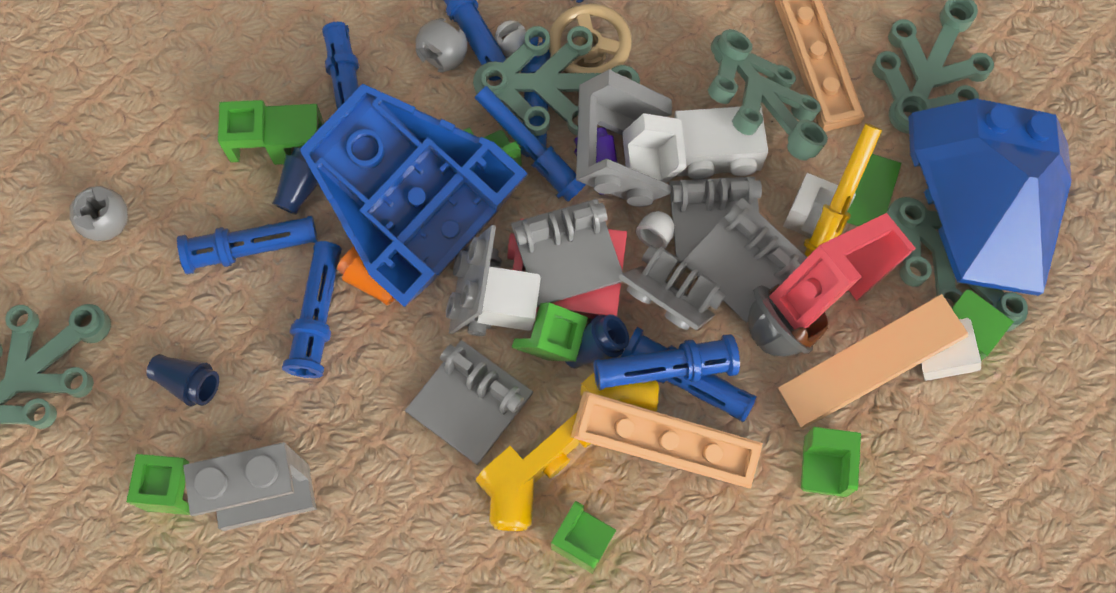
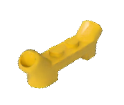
M592 373L581 383V396L583 391L657 412L659 384L656 380L599 390L595 382L594 373ZM577 412L524 459L509 446L478 475L476 482L491 497L489 522L495 529L525 531L532 524L534 483L545 474L549 479L558 474L570 462L567 454L578 444H581L584 448L591 444L571 438Z

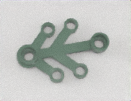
M947 0L940 12V21L943 27L927 59L916 38V26L906 19L897 20L893 24L888 34V39L893 46L902 49L915 77L916 83L912 92L899 70L901 60L894 52H881L877 56L872 70L877 78L886 81L894 99L889 108V119L897 130L909 134V119L904 112L913 113L961 102L958 96L966 97L968 100L979 99L978 92L973 87L967 85L958 87L953 94L927 99L932 88L966 78L975 82H981L987 79L994 68L993 59L985 53H976L969 60L943 67L958 33L969 29L978 14L977 5L973 0ZM897 31H904L908 37L898 35ZM881 62L889 63L893 69H885L882 67ZM973 64L983 66L985 71L977 70Z
M534 26L528 29L524 37L525 43L503 63L488 62L476 71L473 79L476 94L485 86H488L524 122L525 127L534 136H541L549 130L550 115L541 106L532 107L518 92H535L567 122L569 131L578 136V126L572 120L578 116L579 106H575L561 92H579L580 84L601 74L561 73L578 56L586 55L592 49V33L584 26L572 28L567 35V43L535 73L519 72L534 56L544 55L550 48V34L541 26ZM580 36L584 37L587 40V43L582 46L575 45L572 41L574 38ZM534 37H541L545 42L540 46H535L530 43V40ZM619 65L611 69L640 84L639 75L632 67ZM498 76L502 79V82L497 86H491L487 83V80L490 77ZM534 116H541L545 120L541 126H533L529 121Z
M728 29L723 31L721 35H717L711 43V51L714 54L715 60L719 63L718 75L708 88L709 95L719 103L728 104L738 91V85L734 81L736 71L745 81L742 106L732 119L733 126L742 134L753 135L763 122V117L760 113L762 102L789 135L787 148L791 155L803 161L816 157L828 142L825 131L819 125L812 122L821 110L818 101L809 95H801L790 89L796 81V76L788 67L776 65L750 53L752 43L744 34ZM758 72H760V73H762V74H764V75H766V76H768V77L765 78V77L761 76ZM783 103H786V104L792 106V107H791V112L787 109V107H786Z
M902 197L896 199L889 206L887 214L916 248L903 260V266L900 269L901 279L909 286L918 287L930 277L932 268L930 263L921 257V241L932 252L936 295L942 294L944 298L950 299L955 304L962 295V292L956 289L952 267L941 237L935 230L942 227L937 211H929L923 203L914 198ZM910 267L917 268L921 276L913 274ZM967 284L981 298L1014 321L1007 332L1014 330L1026 320L1028 305L1021 295L1013 292L1004 293L1000 289Z
M84 304L74 309L69 317V325L31 357L29 355L33 332L39 325L38 314L25 305L14 306L7 312L5 321L12 330L5 377L0 381V424H29L37 429H45L50 427L56 420V408L44 399H32L25 406L4 405L17 393H68L73 397L81 398L91 392L94 385L93 378L82 368L72 367L63 374L41 373L81 340L87 343H97L108 335L111 329V320L96 305ZM28 314L27 322L22 326H17L18 319L22 315ZM92 315L91 322L85 327H80L82 320L86 316ZM0 344V358H1L2 353H3V348H2V345ZM77 376H82L83 382L81 386L71 389L72 380ZM40 407H45L43 418L35 421V411Z

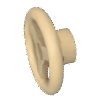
M595 3L576 5L564 11L553 23L549 33V52L551 57L561 48V36L564 29L575 19H577L578 26H584L591 31L593 36L592 43L596 45L592 47L588 54L578 56L563 70L564 73H603L608 69L611 70L616 66L623 65L629 56L632 45L630 29L624 18L607 6ZM590 16L600 17L610 22L618 33L619 41L602 37L597 30L593 29ZM579 36L575 45L582 46L587 43V40ZM607 53L614 55L611 60L603 64Z

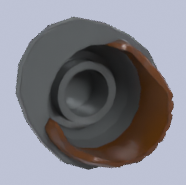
M777 284L771 289L762 285L755 288L753 292L756 300L749 311L748 326L751 337L757 346L765 353L773 356H791L801 352L809 354L813 351V345L828 329L829 324L826 313L824 312L809 327H799L794 330L769 297L780 285Z

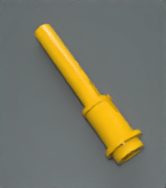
M865 123L830 205H823L822 213L811 238L804 241V246L806 247L805 256L808 257L820 244L842 234L847 221L851 217V214L847 212L882 129Z

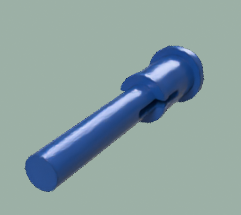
M485 86L474 97L534 160L531 166L536 168L558 191L556 194L558 199L563 197L568 202L584 188L586 184L576 181V173L554 151V148L550 146L546 149L488 86Z

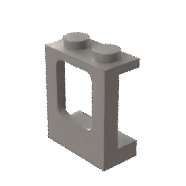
M610 69L580 84L576 181L594 187V190L598 193L612 194L625 199L629 205L636 207L651 205L653 200L671 194V185L612 160L605 159L596 163L597 125L623 136L622 132L643 113L663 117L672 115V99Z
M285 442L183 465L190 515L197 516L216 511L218 528L222 531L317 510L309 464Z

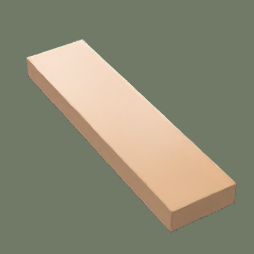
M774 0L807 94L816 99L821 106V110L816 116L818 125L826 132L861 124L865 116L822 1Z
M941 294L781 385L778 389L800 427L804 429L968 337V332Z
M583 391L571 433V438L750 489L763 444Z

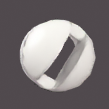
M509 20L503 22L498 26L495 33V40L505 57H510L525 43L524 37L527 31L518 21Z
M650 212L636 228V234L645 245L649 247L652 245L656 249L660 247L665 249L673 237L674 223L672 218L664 212Z

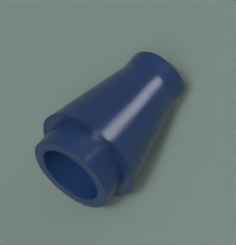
M298 147L294 148L291 155H286L277 193L272 202L276 207L294 215L297 214L301 205L318 185Z
M615 315L596 316L584 329L576 362L565 361L566 364L573 369H577L583 365L594 363L596 359L604 360L621 356L624 348L629 344V333L625 324Z
M157 354L147 366L146 375L148 379L160 384L188 406L196 404L204 406L208 404L215 396L219 387V375L216 371H213L208 363L171 358Z

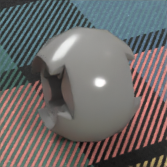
M443 18L426 23L420 28L416 37V53L422 62L427 60L430 64L437 67L438 72L455 69L462 64L467 54L466 35L461 29L457 31L454 27L444 22L446 19Z
M103 186L88 187L78 193L70 205V221L76 232L87 239L94 241L111 240L119 235L127 224L128 208L122 196L114 190Z

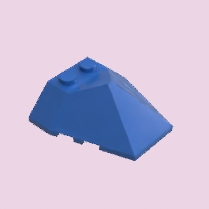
M361 84L299 149L360 256L367 272L404 307L439 277L456 258L460 250H463L497 214L528 174L494 142L483 137L479 138L455 127L450 122L443 119L439 120L416 110L414 106L365 84Z
M977 98L913 112L908 117L910 156L914 167H921L928 189L924 191L928 205H935L942 227L938 229L956 281L1035 296L1043 294L1072 182L1068 142L1056 114Z

